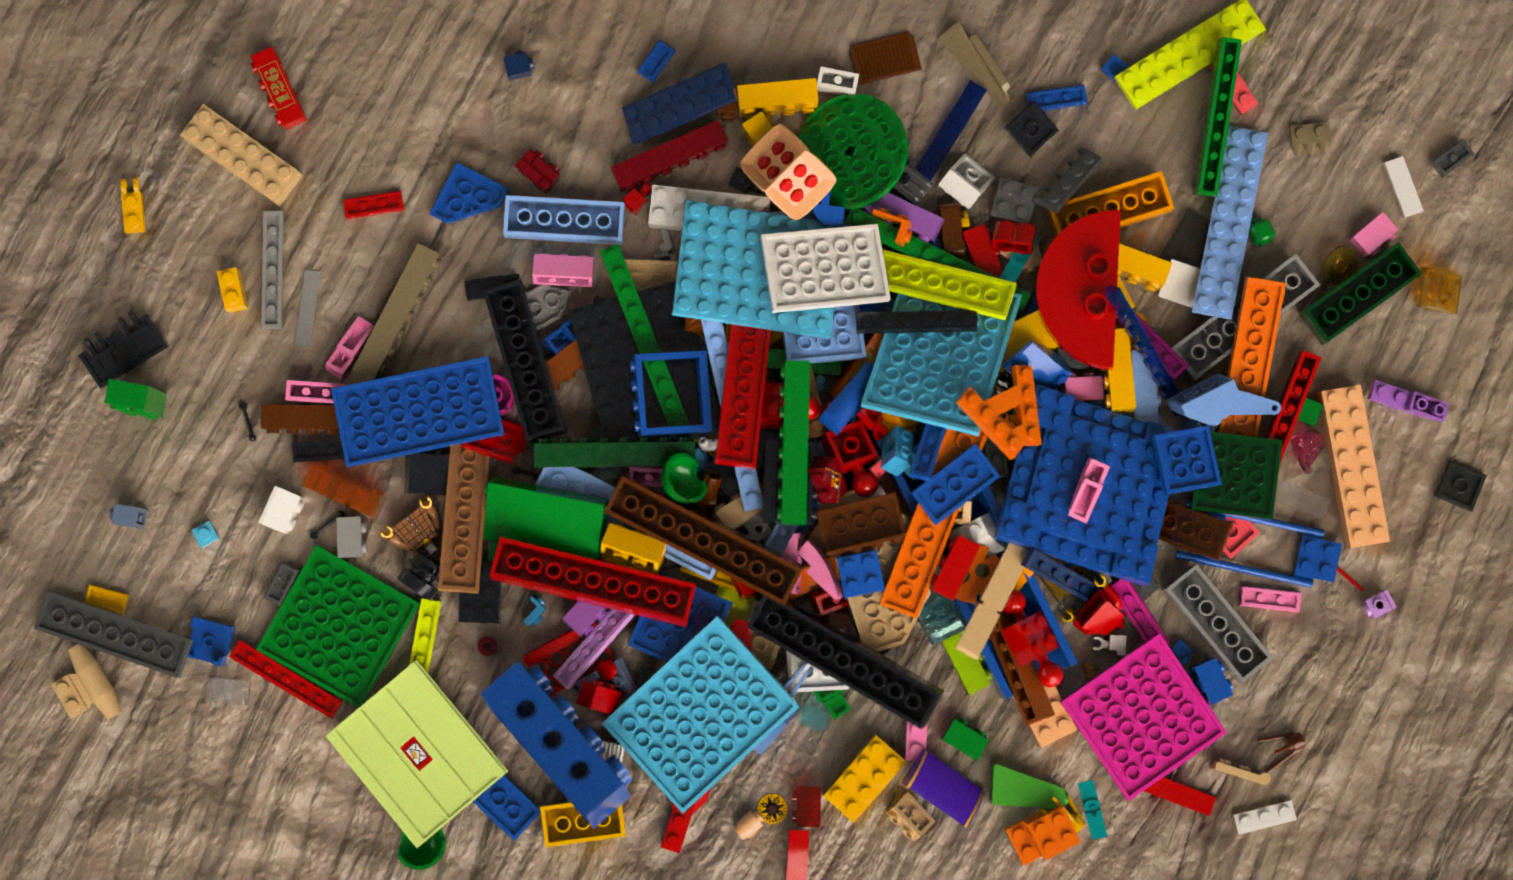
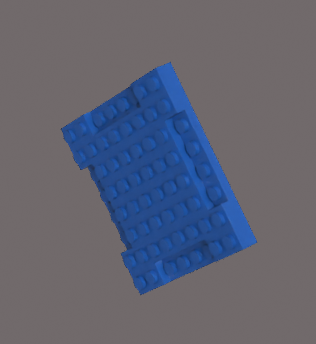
M1037 384L1035 386L1041 445L1023 446L1014 458L994 539L1026 549L1031 547L1044 555L1142 586L1149 585L1159 549L1157 543L1169 495H1164L1151 436L1179 430L1151 421H1140L1074 399L1075 396ZM1090 457L1110 466L1102 483L1103 488L1087 523L1067 514L1082 471Z

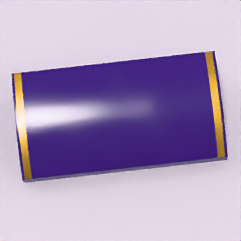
M924 749L901 781L902 784L966 828L975 816L985 791Z

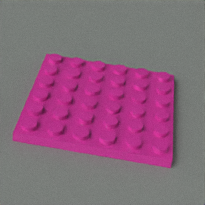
M1160 633L1154 635L1060 701L1127 801L1136 797L1227 733Z

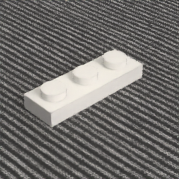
M1292 800L1232 815L1238 835L1297 820Z

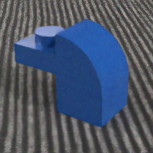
M830 190L819 204L812 209V213L815 219L824 225L842 227L845 207L829 205Z

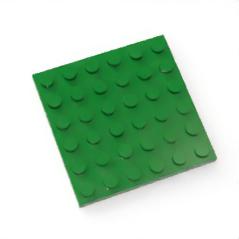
M316 545L256 650L359 708L366 701L421 603Z

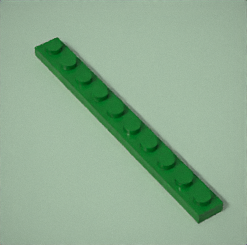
M851 209L844 223L847 227L878 224L881 244L904 255L998 278L913 235L909 243L906 242L904 247L897 245L895 239L899 231L898 228L860 209ZM1016 287L1015 293L1022 295L1018 309L1019 312H1022L1031 294Z
M616 244L600 250L599 253L639 354L661 353L619 245ZM643 361L668 427L690 426L665 361Z

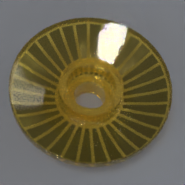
M1341 246L1331 251L1323 264L1324 277L1333 284H1341L1356 273L1359 264L1357 253L1347 246Z

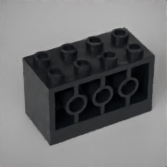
M766 440L763 501L764 524L782 525V520H778V508H782V500L778 499V487H782V479H779V467H783V459H779V447H783V441ZM808 442L809 469L819 457V447H815V442ZM809 470L807 525L813 526V521H817V509L813 508V501H817L818 495Z

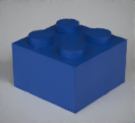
M876 548L836 557L845 598L885 590Z
M1208 658L1188 667L1196 688L1208 705L1233 695V685L1224 676L1225 668L1221 660Z

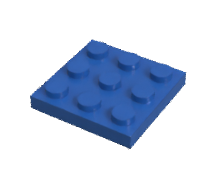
M1209 426L1151 436L1164 495L1222 484Z

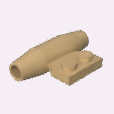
M77 644L70 648L68 653L76 673L67 674L51 684L70 719L88 710L92 703L96 705L107 720L120 714L122 710L115 691L98 661L83 645Z

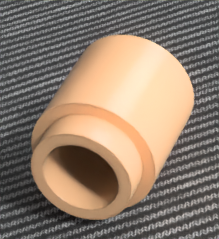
M750 810L736 822L737 825L733 828L744 840L747 837L750 838L763 826L762 821L764 819L757 811L753 813Z

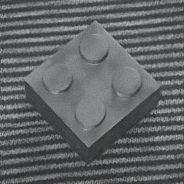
M1001 177L998 182L989 219L994 221L1009 220L1016 224L1030 223L1035 204L1034 199L1039 188Z

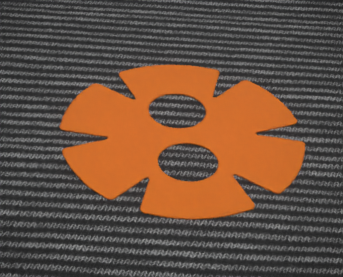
M978 544L980 548L968 570L970 578L967 582L961 584L960 590L956 595V598L960 601L975 603L977 601V591L982 596L999 562L996 554L985 559L989 548ZM982 563L986 564L990 570L988 576L984 578L978 577L975 573L976 566Z

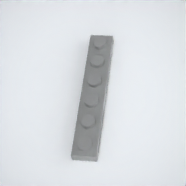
M263 211L262 329H282L283 211Z

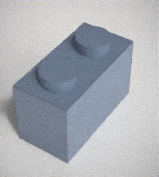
M114 504V508L110 510L109 518L111 524L144 529L147 509Z

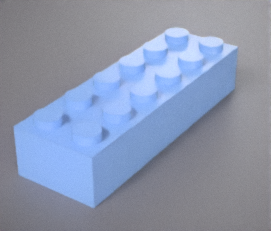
M506 195L503 235L505 238L623 245L625 203Z

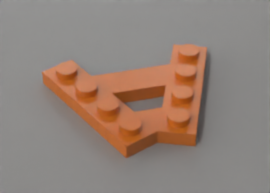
M1015 365L1011 367L1012 388L984 401L969 387L965 389L956 401L957 405L1010 460L1016 457L1023 446L1041 445L1032 366ZM1016 407L1018 427L1011 430L998 415Z

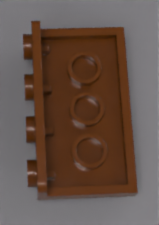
M896 492L817 511L826 548V556L831 555L832 558L843 556V552L851 550V553L864 551L863 547L870 545L871 549L882 547L883 542L891 541V544L903 541V537L907 536Z

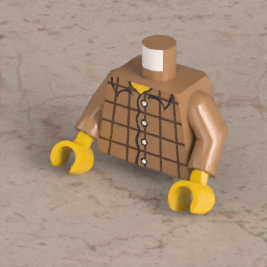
M426 494L428 501L422 502L419 498L421 507L392 529L388 524H384L388 528L387 532L382 533L379 530V533L396 547L407 551H419L421 548H424L431 556L439 550L433 539L439 536L438 531L441 528L440 514L432 503L430 495Z

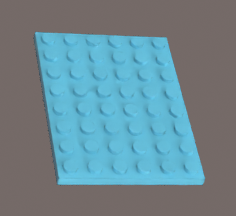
M686 200L672 315L830 339L834 307L772 313L760 236L761 234L838 227L824 225L815 220L801 218L796 221L784 215Z
M898 293L892 312L966 310ZM1014 293L1006 320L977 313V332L884 333L861 407L979 436L981 429L957 405L956 401L965 389L969 387L984 401L991 398L1022 295Z
M718 615L602 724L683 814L799 708L800 705Z

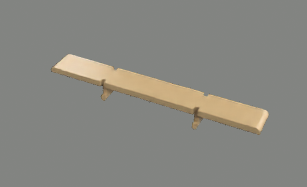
M1008 543L980 598L982 603L976 601L974 604L976 608L955 647L957 650L975 660L979 658L1000 616L997 611L1001 612L1024 569L1020 564L1029 549Z

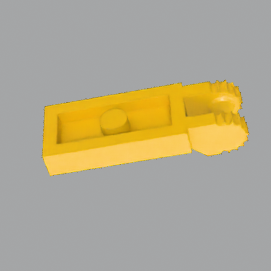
M133 177V193H128V182L126 178H122L120 184L124 233L146 232L143 195L140 190L139 178Z

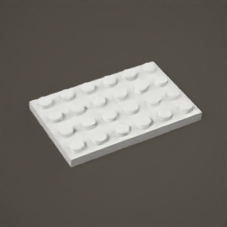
M878 224L761 234L760 236L772 313L889 302L891 299Z

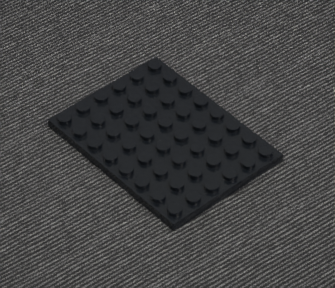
M676 281L637 291L661 353L703 351L701 350L702 344L699 335L685 330V317L672 315ZM615 297L568 310L603 437H610V440H618V437H630V440H638V433L635 432L634 420H637L636 412H633L632 400H635V393L631 391V380L634 379L633 372H630L629 366L632 356L639 354L618 298ZM695 358L664 360L690 426L700 425ZM642 361L646 427H668ZM709 369L712 431L709 433L677 434L674 436H649L650 440H658L659 436H670V440L678 439V436H690V439L698 440L702 437L718 434L720 407Z

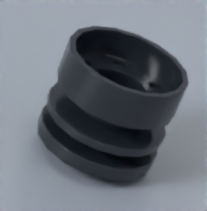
M415 550L413 555L420 559L419 562L410 558L408 561L415 568L413 571L403 568L397 579L416 593L432 601L438 592L437 587L432 583L434 580L439 582L440 562L427 553Z

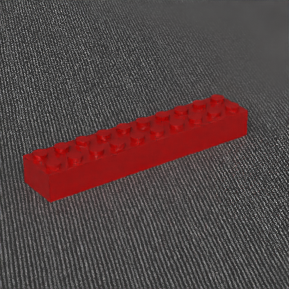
M503 537L499 539L490 572V578L494 581L687 627L696 592V584Z

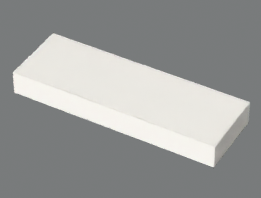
M1402 156L1383 163L1403 218L1423 212L1424 210L1404 157Z

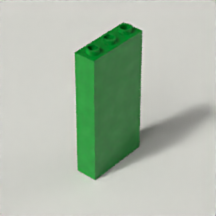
M494 477L487 482L485 486L487 500L483 539L499 542L500 537L594 560L601 558V542L605 535L607 513L604 511L609 503V499Z

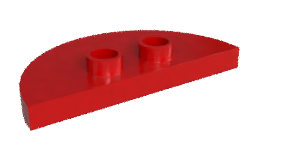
M1121 210L1102 211L1087 215L1062 230L1046 250L1036 281L1038 312L1046 331L1053 341L1072 358L1089 366L1106 370H1113Z

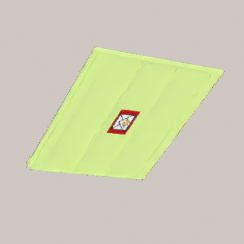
M418 660L409 665L326 735V738L416 848L421 846L508 772Z

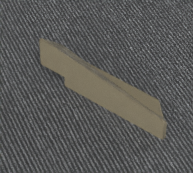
M957 22L940 36V42L1001 108L1015 101L1014 96L1009 90L1008 81L976 34L968 38L960 23Z

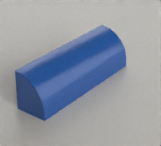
M869 361L847 384L818 420L836 435L840 433L861 408V402L873 369V365Z

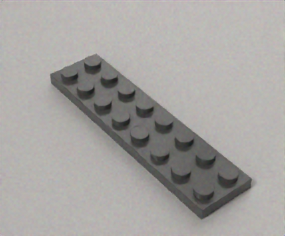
M51 591L46 593L34 626L36 630L176 678L181 677L193 643L192 639Z

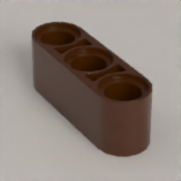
M939 203L938 213L944 219L940 229L942 249L957 258H964L959 203Z

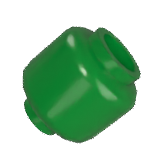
M1261 217L1251 220L1248 236L1253 245L1262 247L1274 241L1273 238L1276 236V232L1269 219L1262 220Z

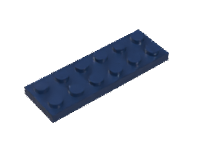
M724 62L622 107L631 141L636 145L738 101V96L728 64Z

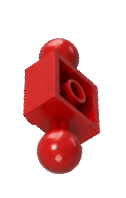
M765 382L760 428L780 430V426H784V418H780V406H784V398H780L781 386H785V383ZM809 395V420H812L820 412V403L816 397Z
M834 400L827 401L821 406L820 417ZM859 420L845 425L838 435L832 431L826 432L821 439V443L827 456L837 457L842 474L850 471L853 472L855 477L852 487L857 495L865 498L872 496L877 491L878 481L872 473L865 471L864 466L872 464L878 455L862 421Z
M1013 589L1003 611L1014 615L1017 623L1005 628L1001 632L1019 667L1036 659L1040 666L1037 672L1039 682L1046 687H1055L1063 679V670L1059 664L1050 661L1046 654L1058 648L1059 645L1042 612L1039 611L1027 617L1023 610L1026 605L1025 596L1021 591Z

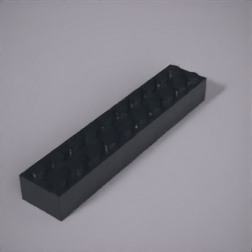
M763 595L747 625V628L920 729L927 725L945 692L789 600L783 605Z

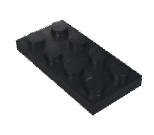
M760 428L756 473L765 464L766 440L783 441L774 429ZM714 458L702 470L704 473L705 471L714 470L722 475L719 488L729 498L739 491L734 466L715 464Z

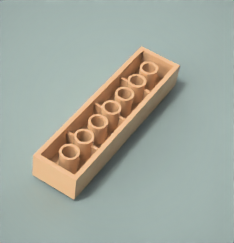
M1361 385L1321 391L1317 393L1318 403L1323 404L1320 416L1345 549L1390 542Z

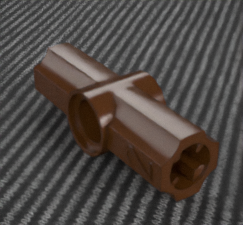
M705 471L702 481L706 483L707 492L702 499L693 502V509L707 516L715 508L717 492L722 480V475L717 471Z

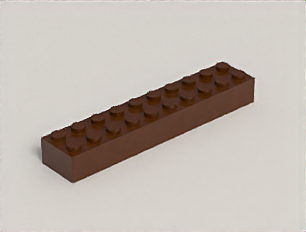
M628 474L621 477L604 511L783 605L788 601L805 567L692 507L673 500L668 495Z

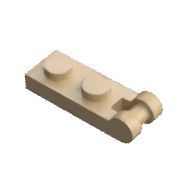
M1221 758L1219 762L1213 761L1212 769L1258 784L1267 785L1271 781V777L1267 773L1258 772L1255 774L1250 772L1251 768L1239 765V768L1231 766L1232 762Z

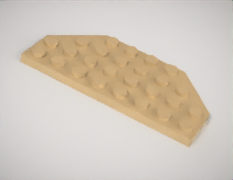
M852 490L846 492L838 503L820 504V501H817L819 510L871 497H861ZM902 514L905 531H907L909 526L906 515ZM891 541L883 542L882 547L876 548L884 588L902 542L891 544ZM871 545L863 547L864 551L871 549ZM851 550L845 551L843 554H851ZM928 589L921 610L931 594L930 589ZM883 591L849 597L848 601L863 644L877 652L905 644L912 627L917 621L916 618L878 604Z

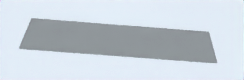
M305 269L295 345L311 346L320 271Z

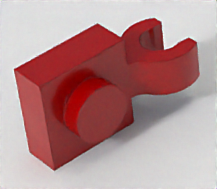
M864 408L857 413L868 430L873 428V436L877 441L890 432L889 428L882 423L884 418L879 411Z

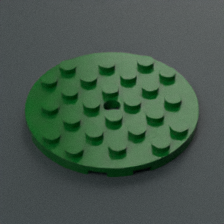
M857 93V95L844 94L829 99L818 106L804 121L806 123L801 132H798L797 137L808 147L811 153L816 155L833 172L837 179L830 192V206L845 207L844 210H851L873 204L884 197L895 186L904 171L908 157V138L905 127L900 117L889 105L871 95ZM850 147H855L853 156L846 155V151Z

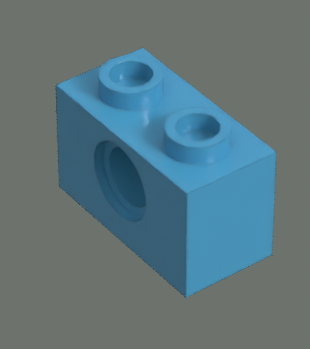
M897 425L883 437L881 468L899 476L912 465L914 438L912 432Z

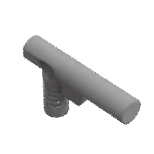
M659 228L664 243L660 244L662 252L653 255L654 260H663L670 257L671 261H678L679 257L669 230ZM671 249L674 250V254H668Z

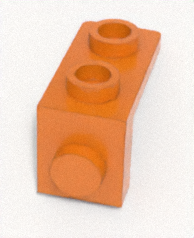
M883 208L873 209V216L900 225L895 239L897 245L904 247L906 242L909 243L912 236V231H910L912 223L908 220L909 217L897 214V216L891 215L890 211Z

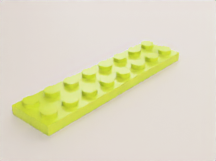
M1239 0L1122 71L1114 78L1133 108L1137 110L1214 62L1217 39L1221 37L1241 39L1243 45L1264 32L1266 28L1247 0Z
M882 249L889 291L962 310L977 311L978 314L1006 320L1017 283Z

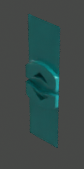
M1037 236L1035 238L1036 243H1034L1033 250L1036 247L1038 241L1040 240V238ZM1014 252L999 278L1015 282L1031 254Z
M1089 780L1078 783L1092 840L1107 837L1094 781Z

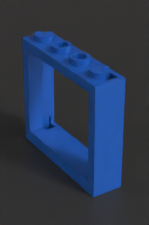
M706 351L649 353L632 356L629 369L630 372H633L634 379L631 380V391L635 393V400H632L633 412H636L637 420H634V426L638 437L709 433L712 431ZM695 358L700 425L647 428L642 361Z

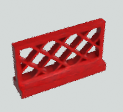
M596 622L592 624L595 629V627L597 626ZM570 629L522 655L528 668L539 661L547 663L544 675L547 679L556 681L554 691L548 696L565 688L562 684L557 687L559 681L554 677L546 675L549 664L561 667L565 663L566 656L572 655V653L568 652L570 645L574 642L581 644L582 642L578 640L582 638L585 640L587 638L585 634L580 637L574 630ZM607 646L604 651L607 652L609 660L614 662L615 659ZM556 652L565 654L561 665L550 662L552 654ZM595 660L591 664L590 669L584 672L577 681L598 671V665L595 667L593 665L600 662Z

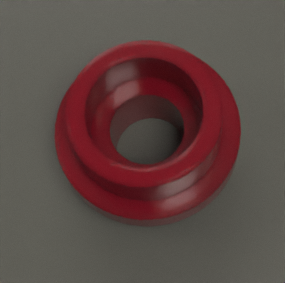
M491 636L482 637L477 644L478 651L484 656L493 655L497 650L496 640ZM489 642L491 644L489 650L484 649V643Z

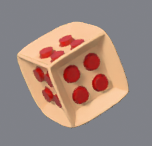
M778 124L770 129L749 150L740 163L742 170L751 181L764 191L770 200L786 215L796 221L808 214L832 189L837 180L833 172L816 155L811 153L808 147L783 124Z

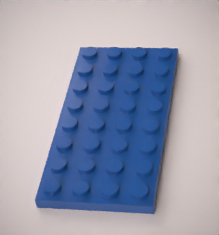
M489 356L331 389L346 467L505 435Z

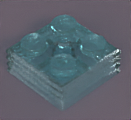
M944 596L924 605L917 619L931 645H935L963 631L966 627L965 620L955 602Z

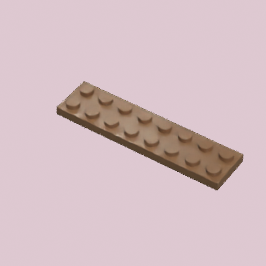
M462 444L450 446L438 591L478 594L487 496L485 494V486L488 482L490 457L461 448Z

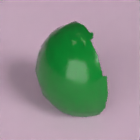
M677 453L671 456L662 468V487L665 493L677 502H697L707 492L708 488L705 481H700L697 477L696 470L699 465L695 457L686 453Z
M442 828L418 848L402 831L397 858L405 866L414 870H423L434 866L443 857L446 848V837Z

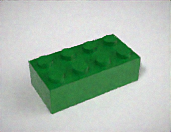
M109 379L104 403L110 405V409L125 415L135 417L139 415L147 419L156 420V417L163 418L167 394L147 385Z

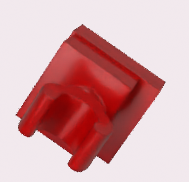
M647 182L639 192L633 189L623 198L625 208L634 216L646 204L645 197L652 192V185Z

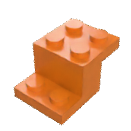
M1062 805L1045 814L1038 811L1005 828L1023 866L1040 857L1046 861L1081 843Z

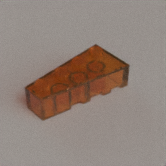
M318 463L317 466L311 464L302 486L375 519L378 518L386 501V497L382 496L383 491L374 487L371 490L364 488L365 483L356 479L351 482L346 479L347 475L339 471L333 474L328 471L330 467Z

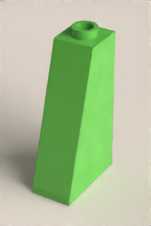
M992 763L990 804L1057 808L1058 806L1052 800L1053 796L1063 806L1068 804V792H1065V788Z

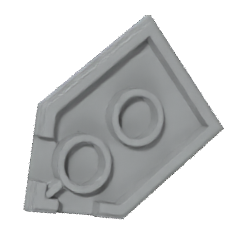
M539 285L527 292L538 331L562 318L570 293L569 290L551 285Z

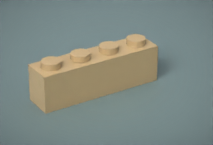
M763 476V477L761 478L762 482L759 483V486H760V490H761L762 499H763V501H764V476ZM737 493L730 498L731 502L725 505L722 503L717 506L711 518L735 530L754 515L761 513L763 508L744 512L741 495Z

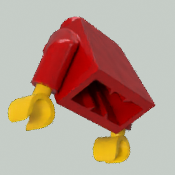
M1099 573L1104 579L1102 582H1098L1094 577L1095 585L1103 587V591L1099 589L1075 616L1074 610L1071 607H1066L1065 609L1070 616L1062 613L1063 621L1073 622L1072 625L1086 635H1108L1114 628L1120 630L1125 625L1120 595L1111 585L1106 583V576L1103 573Z

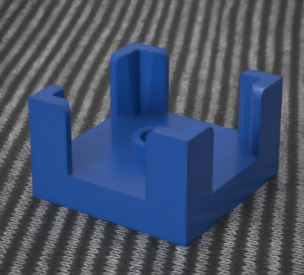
M192 617L190 627H193L190 639L193 640L188 658L225 666L236 627L199 617Z

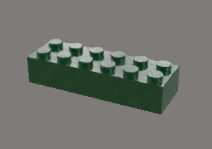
M1398 242L1304 309L1299 315L1320 344L1324 345L1422 275V272Z

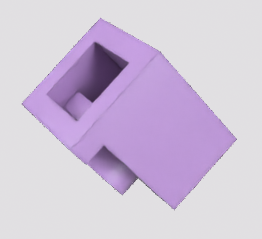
M1382 590L1362 601L1364 605L1362 609L1367 617L1370 616L1371 619H1375L1397 608L1388 590ZM1378 601H1379V602L1381 603V605H1382V607H1381L1380 609H1378V608L1376 607V603H1377Z

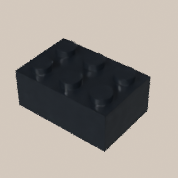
M481 563L478 594L460 592L459 622L501 624L502 582L494 581L490 578L493 563Z

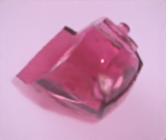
M1316 429L1301 431L1290 439L1293 454L1305 474L1313 472L1311 466L1326 445L1324 436Z

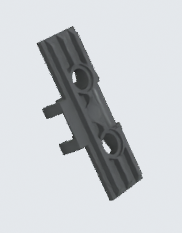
M855 147L847 149V152L852 156L855 152ZM907 157L901 177L909 175V179L905 183H901L898 180L893 188L917 205L933 186V183L914 169L917 160Z

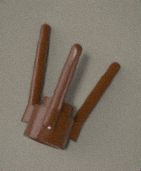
M1291 731L1286 734L1257 740L1260 743L1287 738L1285 740L1286 746L1274 751V753L1279 754L1286 750L1291 751L1266 769V773L1271 772L1294 754L1301 752V748L1306 747L1305 740L1300 732L1293 734Z

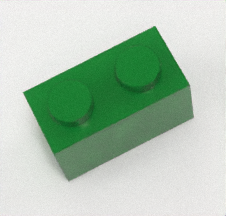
M961 718L958 721L953 719L941 740L977 761L989 742L985 738L987 734L978 728L973 731L968 727L969 723Z

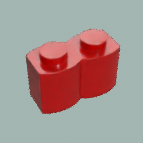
M1009 220L997 221L992 239L993 249L1003 252L1013 251L1020 254H1032L1036 238V226L1027 222L1016 224Z

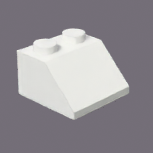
M964 154L950 168L939 183V186L958 200L961 205L970 209L996 177L967 154Z
M274 486L258 523L288 534L296 524V520H294L296 514L300 513L304 506V502H302L303 497Z
M989 513L951 531L949 535L950 540L952 537L957 538L960 535L976 544L988 547V556L1006 549L1003 541L994 539L996 526Z

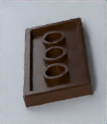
M1168 501L1158 540L1219 562L1233 524Z

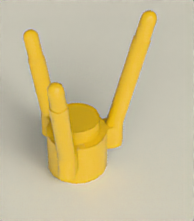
M1068 794V803L1074 813L1070 814L1065 807L1064 809L1077 833L1085 826V822L1082 820L1083 816L1079 813ZM1052 797V800L1058 807L1062 805L1056 797ZM1043 808L1039 809L1043 814L1048 812Z

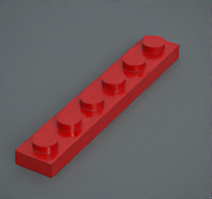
M242 640L238 641L229 656L231 659L333 719L343 702Z

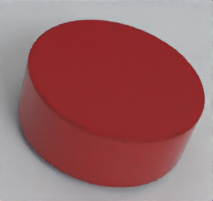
M607 659L598 664V673L603 680L608 681L616 676L617 669L611 660Z

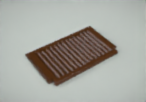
M904 32L851 45L853 51H850L849 54L854 73L859 74L857 85L922 70L914 36H909V32Z

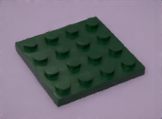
M1210 431L1222 484L1194 490L1192 510L1273 520L1283 440Z

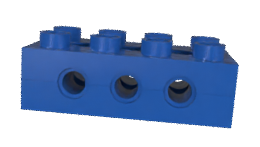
M516 662L480 694L490 710L594 829L631 797L626 787L632 781L628 775L629 772L615 755H612L606 761L600 756L606 749L602 745L601 739L587 724L578 731L574 725L580 719L575 714L576 711L561 694L554 700L550 699L548 695L554 690L550 686L549 680L535 664L525 670L519 662ZM587 773L583 778H578L580 775Z

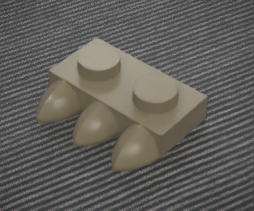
M1329 122L1289 126L1291 149L1296 156H1300L1302 153L1303 145L1310 155H1313L1317 144L1322 153H1327L1331 142Z

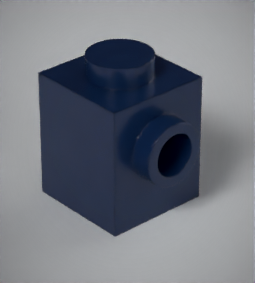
M517 51L513 52L511 56L503 57L509 81L532 76L531 70L534 69L532 57L528 58L527 52Z

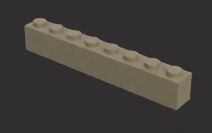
M419 243L417 244L345 384L351 385L378 379L380 375H384L388 366L386 362L389 357L392 358L397 349L395 347L397 341L402 340L406 332L404 328L407 322L410 323L415 315V312H413L415 306L421 304L424 297L422 293L425 287L429 288L433 280L431 276L434 270L437 271L442 263L439 253Z

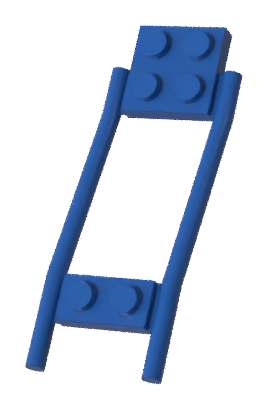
M1188 500V502H1187V507H1188V508H1191V509H1192V502H1193V501ZM1206 512L1207 515L1224 521L1227 516L1303 533L1294 575L1223 560L1218 562L1199 554L1196 555L1178 550L1175 557L1177 559L1312 588L1314 578L1334 583L1342 544L1323 540L1324 530L1278 519L1267 520Z

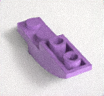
M1372 380L1367 397L1368 400L1380 403L1382 406L1439 422L1445 421L1449 407L1447 402L1415 391L1410 392L1378 380Z

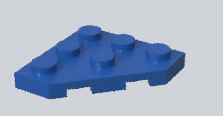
M456 163L430 212V216L450 224L500 208L510 190Z

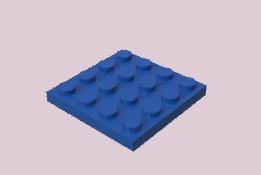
M659 572L660 576L676 579L672 576ZM696 587L687 627L640 616L628 645L668 662L718 615L725 622L733 602Z

